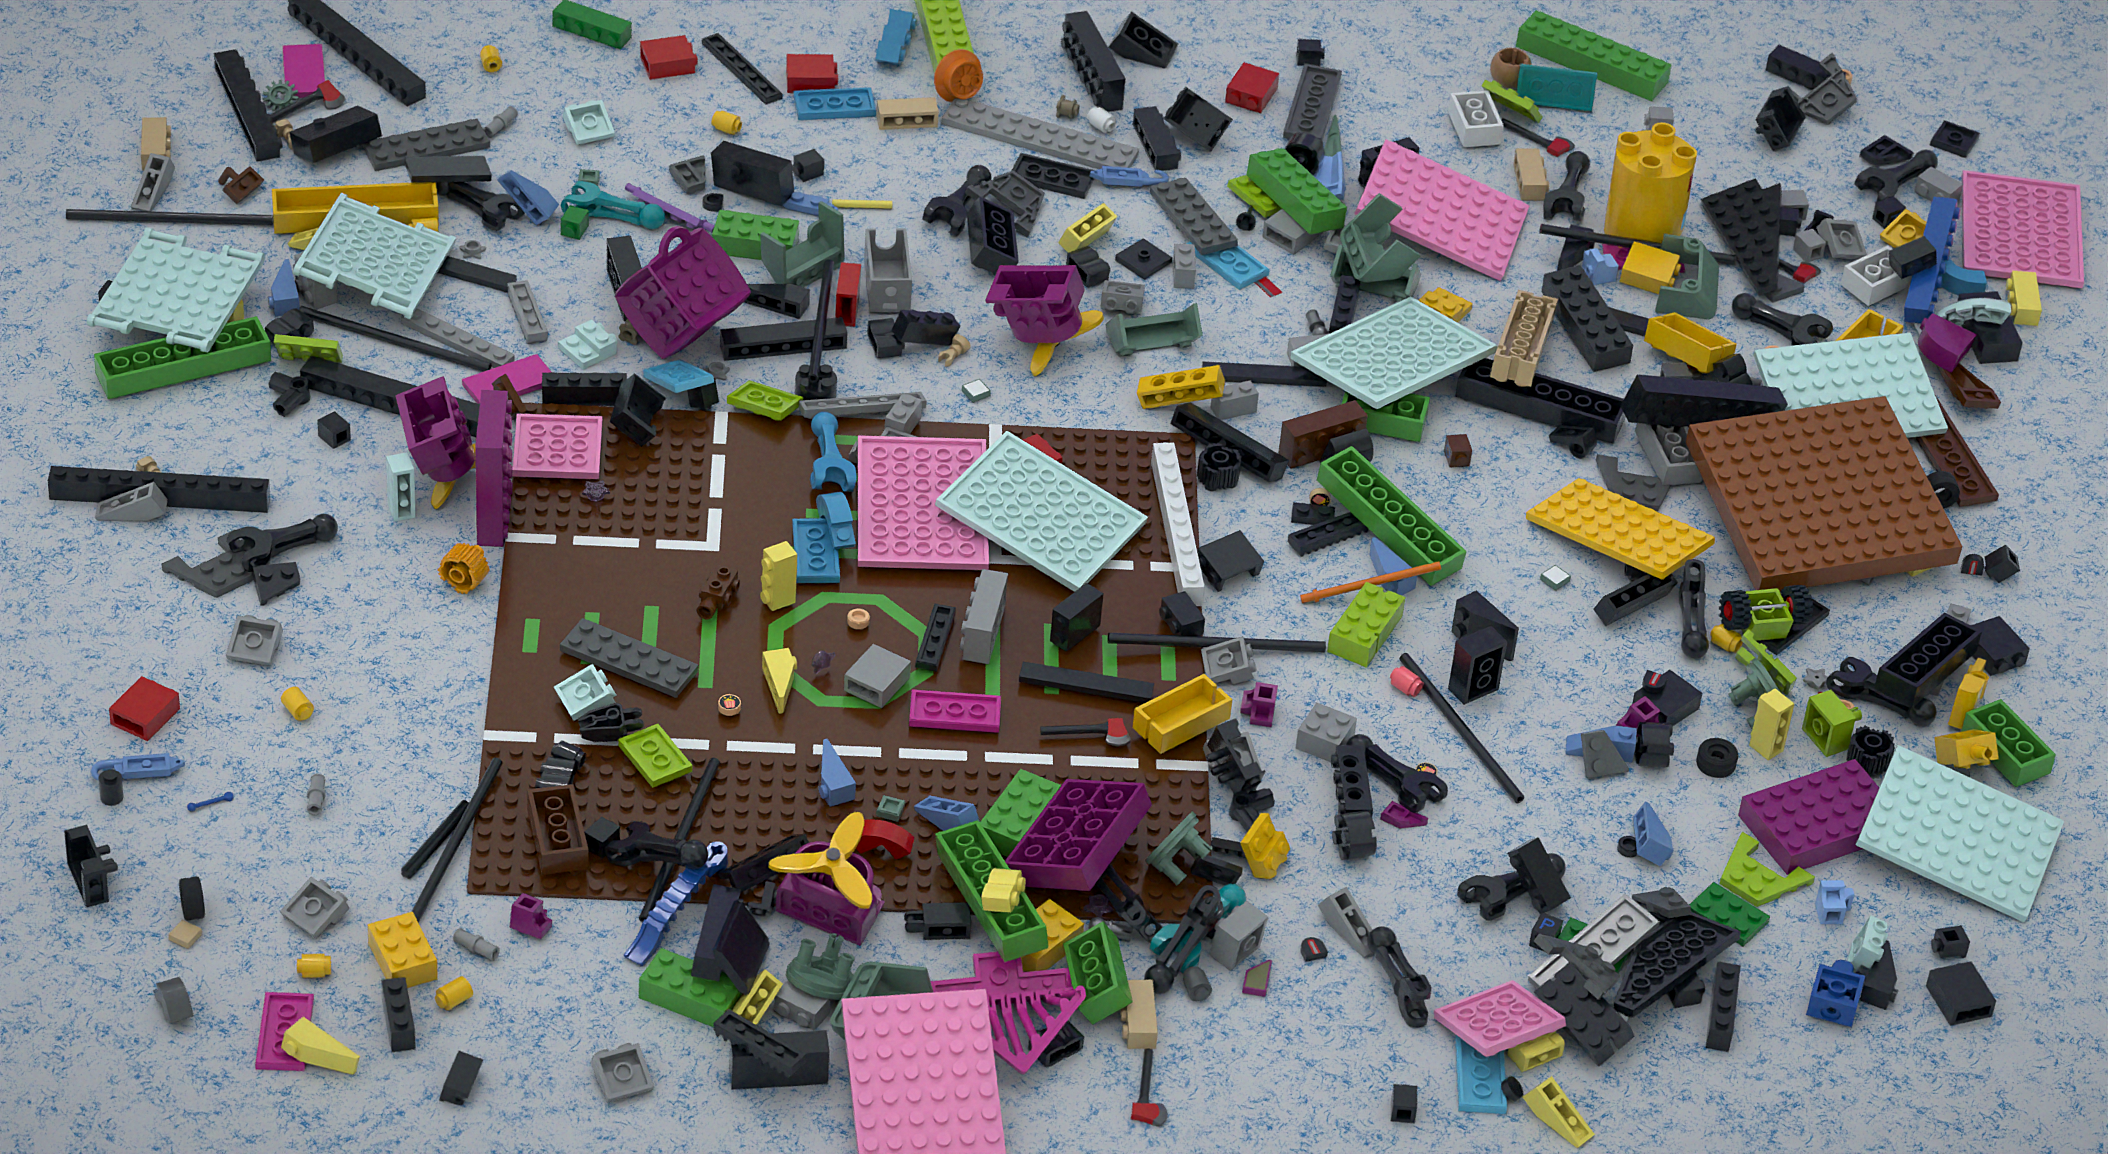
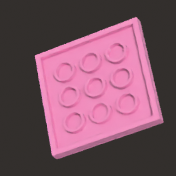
M517 414L512 476L599 479L602 416Z
M1514 980L1434 1010V1018L1485 1057L1493 1056L1508 1048H1514L1518 1044L1534 1040L1539 1036L1555 1032L1557 1029L1566 1026L1565 1017Z

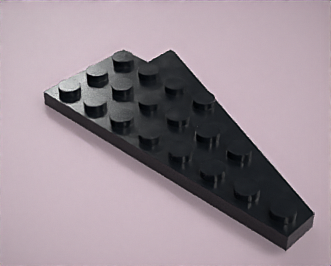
M1755 178L1701 198L1703 208L1732 254L1735 255V259L1758 296L1778 289L1782 204L1781 184L1778 183L1762 189Z
M1652 911L1649 912L1659 921V926L1636 945L1614 1000L1613 1008L1627 1017L1634 1018L1740 939V931L1691 912V915L1667 918Z

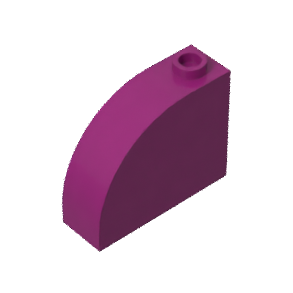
M1932 313L1928 319L1924 318L1920 326L1922 331L1917 342L1924 356L1934 364L1952 373L1970 351L1977 334Z

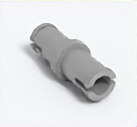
M509 106L504 112L497 114L493 121L483 128L487 137L492 138L501 129H505L508 123L518 116L516 108Z
M322 774L311 776V785L307 791V810L311 815H319L322 812V801L326 796L324 790L326 779Z
M462 928L457 929L454 933L453 941L469 948L471 953H479L491 961L498 957L500 948L485 941L482 936L473 935Z

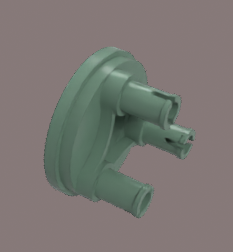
M1754 658L1746 666L1749 674L1746 676L1747 679L1730 687L1731 693L1728 695L1736 706L1751 696L1759 699L1762 694L1768 693L1773 689L1779 691L1761 662ZM1754 716L1746 719L1751 729H1753L1755 721Z
M1193 811L1145 860L1148 865L1152 864L1160 873L1163 871L1176 886L1187 875L1172 862V857L1180 849H1185L1195 860L1199 855L1203 859L1213 849L1198 835L1199 832L1194 828L1199 820L1195 817L1196 814Z
M829 934L825 952H822L821 957L812 956L816 947L814 941L802 939L798 955L788 964L785 974L790 983L806 993L827 999H841L853 977L851 968L855 957L849 953H841L840 957L838 956L844 941L841 935L836 939L837 934Z

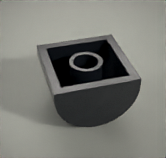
M1362 429L1330 439L1319 462L1321 463L1350 446H1353L1363 457L1371 462L1374 450L1368 430Z

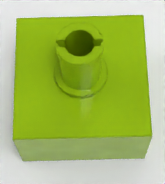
M1828 690L1809 697L1802 730L1820 751L1828 757L1848 750L1855 721L1862 719V712L1860 709L1858 710V707L1848 709L1832 690Z

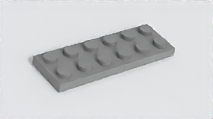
M1624 894L1569 942L1594 948L1603 961L1614 965L1659 926V921L1627 894ZM1553 954L1528 976V981L1538 989L1547 980L1551 979L1554 981V975L1569 962L1562 955Z

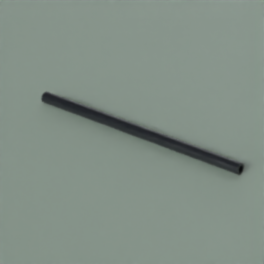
M66 209V219L273 225V215Z
M1541 224L1539 228L1540 234L1631 248L1634 241L1657 249H1661L1662 243L1546 224ZM1709 251L1718 263L1734 264L1735 255Z
M830 259L824 262L808 373V381L811 383H816L819 377L834 262Z
M300 306L299 308L301 312L311 319L483 372L490 370L492 367L490 362L305 306Z
M1108 632L1107 637L1109 644L1209 647L1235 639L1232 637ZM1244 638L1246 644H1251L1252 649L1304 652H1325L1326 650L1325 641Z
M1403 653L1399 657L1401 663L1421 678V681L1424 682L1423 690L1514 802H1522L1525 798L1523 793L1408 653Z
M493 758L412 909L418 923L503 765L502 760L499 758Z
M717 758L709 759L674 839H685L686 841L720 765V761ZM663 862L640 913V922L643 923L649 916L650 910L652 911L656 907V903L660 900L675 863Z

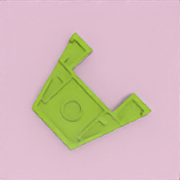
M1748 629L1743 634L1741 641L1758 655V660L1765 667L1779 691L1788 695L1793 689L1797 677L1778 658L1774 659L1772 654L1769 655L1766 652L1767 647L1752 638L1754 634ZM1743 646L1735 656L1745 666L1750 664V661L1755 658Z
M1742 832L1720 879L1722 886L1758 907L1780 898L1783 893L1788 891L1793 893L1800 886L1805 884L1807 886L1812 885L1815 876L1799 866L1786 878L1778 875L1754 858L1749 857L1758 849L1759 841Z

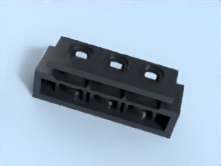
M1336 745L1335 755H1331V767L1335 768L1333 781L1336 785L1338 815L1368 811L1372 817L1373 805L1363 745Z

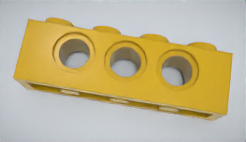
M1220 365L1140 377L1137 396L1142 409L1218 398L1223 396L1225 379Z

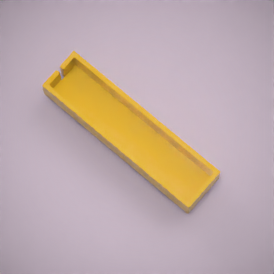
M436 182L272 189L274 234L296 233L319 228L341 193L346 194L348 198L373 207L375 205L380 207L378 214L408 225L411 224L412 219L436 217L439 226Z

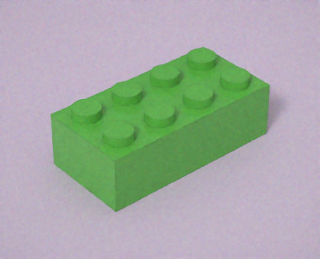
M719 210L712 237L728 256L762 260L760 234L764 232L786 245L787 251L798 244L799 220Z
M1345 391L1342 404L1356 400L1368 415L1366 429L1369 433L1409 441H1421L1430 397L1410 393L1381 408L1375 409Z
M2002 699L1966 712L1961 732L1972 729L1995 732L1999 759L1991 760V762L2015 787L2051 774L2056 754Z
M1023 769L1018 771L980 822L1000 854L1006 857L1011 854L1059 790L1060 784Z
M1103 921L1063 944L1073 989H1076L1077 986L1085 988L1086 998L1080 1004L1078 1010L1092 1024L1133 1003L1118 937Z
M661 948L639 978V998L714 1027V1022L728 1009H733L743 992H739L726 973L721 972L719 981L691 976L694 960Z

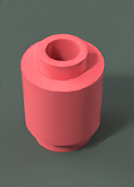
M1404 666L1396 667L1390 675L1391 685L1407 696L1415 697L1423 688L1424 682L1421 681V678Z

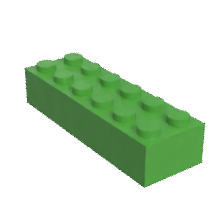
M1276 148L1275 150L1250 154L1246 175L1309 234L1344 228L1347 206L1285 149Z

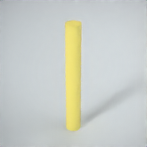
M832 199V204L841 208L892 209V201Z

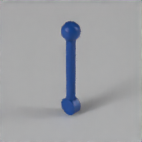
M226 792L224 796L199 803L190 802L187 805V809L194 811L198 807L223 800L232 801L233 793Z

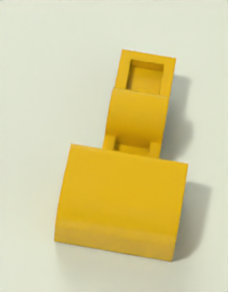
M1978 658L1974 665L1970 664L1967 674H1964L1956 694L1948 725L1962 729L1966 712L1976 709L1979 699L1983 698L1989 676L1983 672L1986 660Z

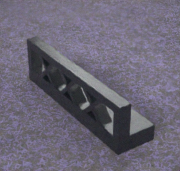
M792 834L718 872L720 879H729L732 888L741 889V892L780 873L770 869L769 862L779 856L795 854L800 847L809 843L806 834Z

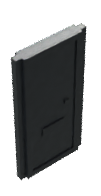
M737 899L732 904L712 951L714 953L713 957L739 992H743L746 996L750 993L770 943L768 936L746 906Z

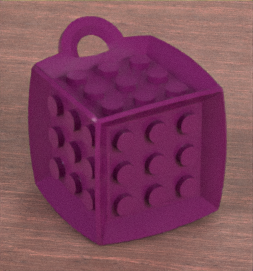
M674 226L662 237L658 254L648 265L634 273L619 287L615 293V298L638 334L661 359L665 360L693 343L716 322L736 310L749 297L751 290L728 254L704 228H698L689 232L684 227ZM679 237L682 242L675 249L668 252L670 242L674 238Z

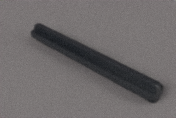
M462 800L401 868V875L403 877L412 878L452 833L469 802Z

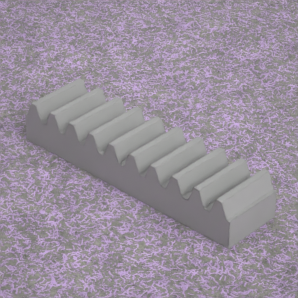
M528 280L508 283V297L518 318V323H520V328H522L526 343L547 341L548 331Z

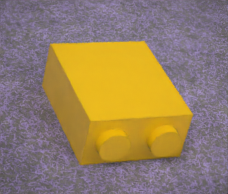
M1634 241L1622 268L1620 282L1659 294L1661 286L1674 287L1676 280L1674 275L1678 276L1681 269V264H1678L1680 255Z

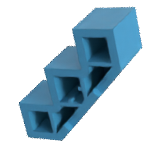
M890 9L888 24H884L882 40L878 41L875 57L878 63L900 66L902 61L904 62L907 46H910L912 30H915L917 26V18H915L913 12Z

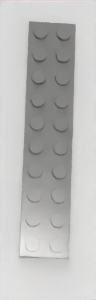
M955 98L941 119V124L1096 169H1101L1102 166L1131 168L1139 155V148L967 99Z

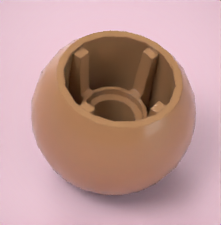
M1517 48L1501 49L1494 55L1490 64V73L1493 80L1500 83L1502 87L1517 88L1520 64L1532 65L1529 56Z

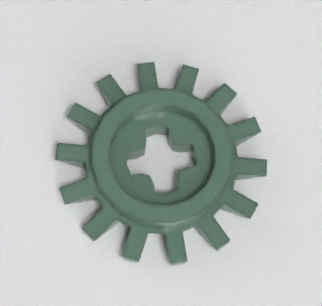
M279 80V84H275L273 81L271 82L272 87L266 86L269 91H263V95L267 96L263 98V101L268 102L266 104L267 107L273 105L271 109L273 111L277 106H279L280 110L282 106L286 107L288 106L287 104L294 103L291 100H298V96H293L298 93V90L292 91L295 85L292 84L289 87V81H286L285 84H282V80ZM280 92L281 94L286 95H284L283 100H281L280 98L276 99L277 93Z

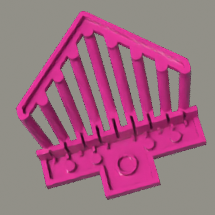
M999 952L972 955L975 977L931 981L933 992L986 989L989 1020L995 1039L992 1038L993 1052L1020 1074H1025L1086 998L1083 986H1077L1076 989H1073L1069 968L1023 972L1021 957L1004 962ZM1041 1001L1060 1007L1061 1013L1056 1019L1050 1016L1042 1006ZM1026 1002L1030 1004L1046 1025L1047 1030L1042 1037L1037 1034L1027 1012ZM1011 1003L1014 1004L1031 1041L1032 1049L1027 1056L1023 1051L1013 1020ZM996 1005H999L1014 1054L1009 1051L1008 1041L1004 1036L997 1016Z

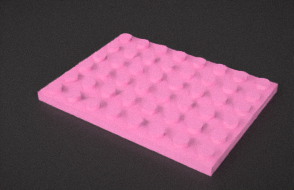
M1385 139L1354 214L1357 215L1380 193L1403 209L1389 223L1392 232L1501 281L1530 205Z
M1963 170V269L1984 271L1985 276L2006 279L2011 277L2012 270L2036 272L2038 283L2083 288L2084 266L2080 185Z
M858 436V567L988 570V538L935 506L936 499L986 451V439Z
M986 989L842 999L841 1006L858 1154H1006Z

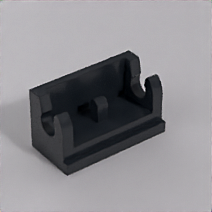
M458 1050L443 1085L439 1101L463 1105L464 1100L456 1098L454 1095L468 1099L484 1059Z

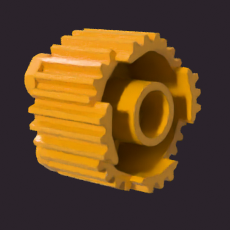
M457 543L441 560V566L437 569L439 571L438 575L441 576L440 579H443L444 582L447 580L448 584H451L452 587L455 586L454 590L457 593L467 594L470 590L472 591L490 571L487 559L483 557L484 550L479 545L470 546L465 543Z

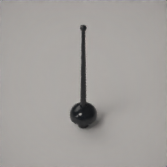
M1251 204L1247 212L1240 213L1236 218L1237 227L1243 231H1250L1256 225V219L1251 214L1253 209Z

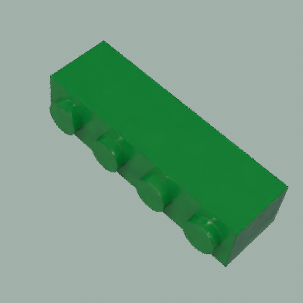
M562 0L552 11L553 27L621 50L632 38L631 21L569 0Z

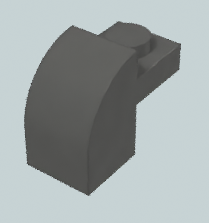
M180 977L156 983L157 989L153 990L154 997L161 1002L163 1014L167 1022L173 1023L194 1016L186 987Z

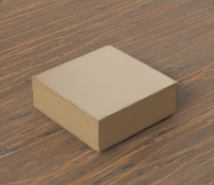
M181 920L168 934L170 941L189 949L202 935V928Z

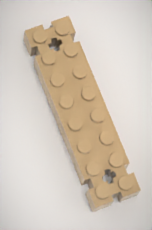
M1518 290L1495 353L1490 377L1500 382L1510 379L1514 380L1518 386L1531 387L1550 327L1553 323L1558 299L1544 295L1542 297L1534 296V293Z

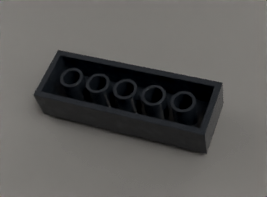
M1088 11L1065 14V22L1062 23L1064 35L1061 38V46L1066 50L1068 59L1074 64V69L1079 73L1081 82L1085 84L1087 93L1093 98L1094 105L1098 108L1101 107L1107 112L1123 110L1126 78Z
M1578 265L1544 274L1541 292L1544 296L1558 299L1555 313L1592 371L1597 372L1631 363L1634 345L1582 266Z
M1944 612L1879 668L1874 689L1900 702L1904 706L1913 708L1977 652L1982 631Z

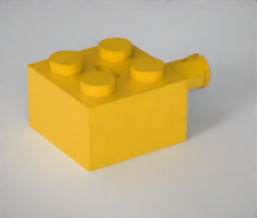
M1972 729L1934 737L1937 763L1954 764V767H1957V769H1969L1971 764L1977 763L1978 766L1989 765L1991 760L1999 759L1995 732Z

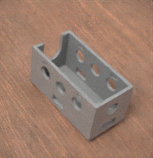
M896 228L895 243L886 248L876 244V229H866L864 266L869 312L899 313L900 310H911L912 273L906 228Z

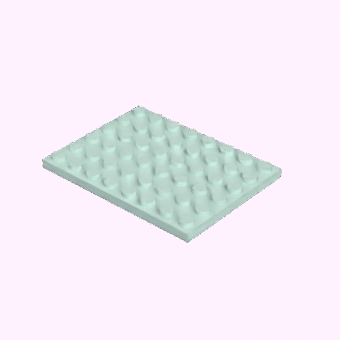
M1408 297L1291 351V359L1371 407L1378 409L1496 353L1497 345L1413 297Z
M1911 333L1754 351L1753 356L1764 386L1778 387L1788 403L1785 411L1886 396L1907 438L1944 434L1947 432V424Z
M1008 431L989 447L935 502V506L1074 592L1088 583L1146 524L1148 519L1146 515Z
M1898 745L1856 845L2019 921L2025 922L2064 820Z

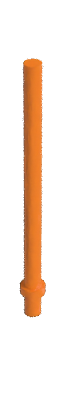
M1438 561L1319 591L1313 589L1310 593L1300 595L1302 603L1310 601L1319 602V599L1360 590L1366 582L1380 585L1441 570V565Z

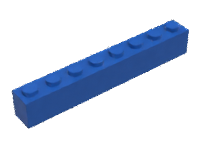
M1933 197L1923 236L1937 250V265L1912 276L1904 306V322L1921 324L1924 318L1928 319L1932 313L1935 314L1934 302H1938V288L1941 289L1943 281L1941 274L1945 275V260L1948 261L1950 255L1948 247H1952V233H1956L1957 221L1955 220L1960 218L1961 209L1957 207V199Z

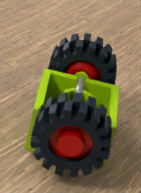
M1805 585L1785 586L1781 590L1782 594H1780L1778 588L1753 591H1725L1721 595L1722 599L1719 600L1721 604L1719 606V610H1721L1719 617H1722L1721 623L1724 624L1723 627L1725 629H1741L1743 634L1749 629L1754 634L1752 638L1755 641L1786 638L1792 625L1806 624L1811 619L1812 615L1810 613H1813L1811 608L1813 601L1810 602L1812 596L1808 594L1809 589H1806Z

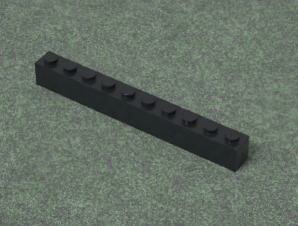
M288 0L287 10L290 16L294 17L303 26L312 31L314 35H317L327 45L335 49L337 53L354 64L361 72L368 75L398 101L408 107L426 98V82L323 1Z
M312 355L300 369V376L308 380L309 389L397 415H400L396 395L417 387ZM455 397L459 405L458 410L463 411L467 423L465 424L468 427L470 436L476 437L480 404Z
M51 466L48 476L49 500L99 503L154 482L168 499L166 507L268 513L270 503L269 479L63 466Z

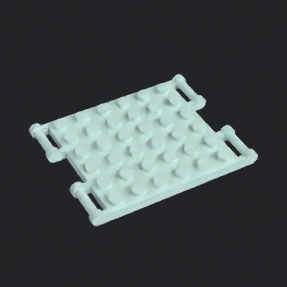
M341 193L297 261L292 274L298 277L301 275L325 284L329 289H333L335 282L338 280L345 285L374 294L371 305L376 307L378 305L405 315L404 318L411 320L414 311L451 248H453L457 237L452 235L449 237L424 227V224L419 222L413 228L378 214L380 207L375 205L373 207L348 198L346 194Z
M146 227L142 238L93 313L88 315L87 326H101L119 330L122 334L127 335L133 327L166 334L167 344L174 345L176 343L199 348L202 352H209L262 267L265 253L248 252L224 244L221 254H214L185 247L187 243L186 235L179 234V236L154 231L153 228Z

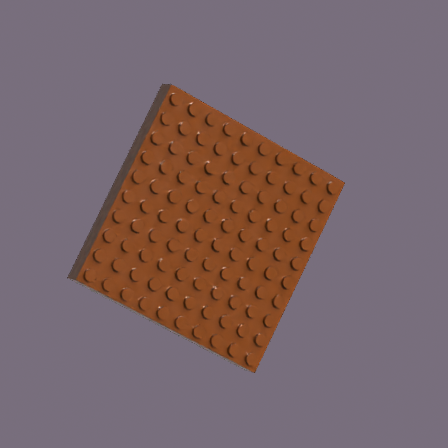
M1886 396L1689 425L1686 444L1755 590L1778 588L1780 592L1785 586L1805 585L1806 587L1958 564L1963 546Z

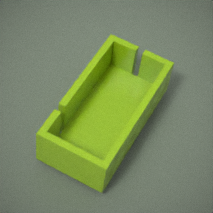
M1366 582L1330 631L1327 652L1367 667L1374 658L1375 653L1379 651L1403 617L1406 597L1389 590L1384 592V588Z

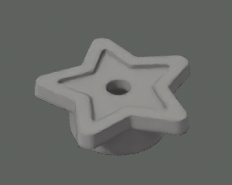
M469 240L463 246H459L460 250L464 252L463 258L475 257L480 259L481 253L486 250V247L481 246L480 242L476 240Z
M712 362L709 364V368H703V370L712 374L715 380L725 381L727 380L726 373L730 371V368L725 367L721 362Z
M1806 669L1807 676L1804 677L1803 681L1807 682L1811 688H1822L1827 679L1825 669Z

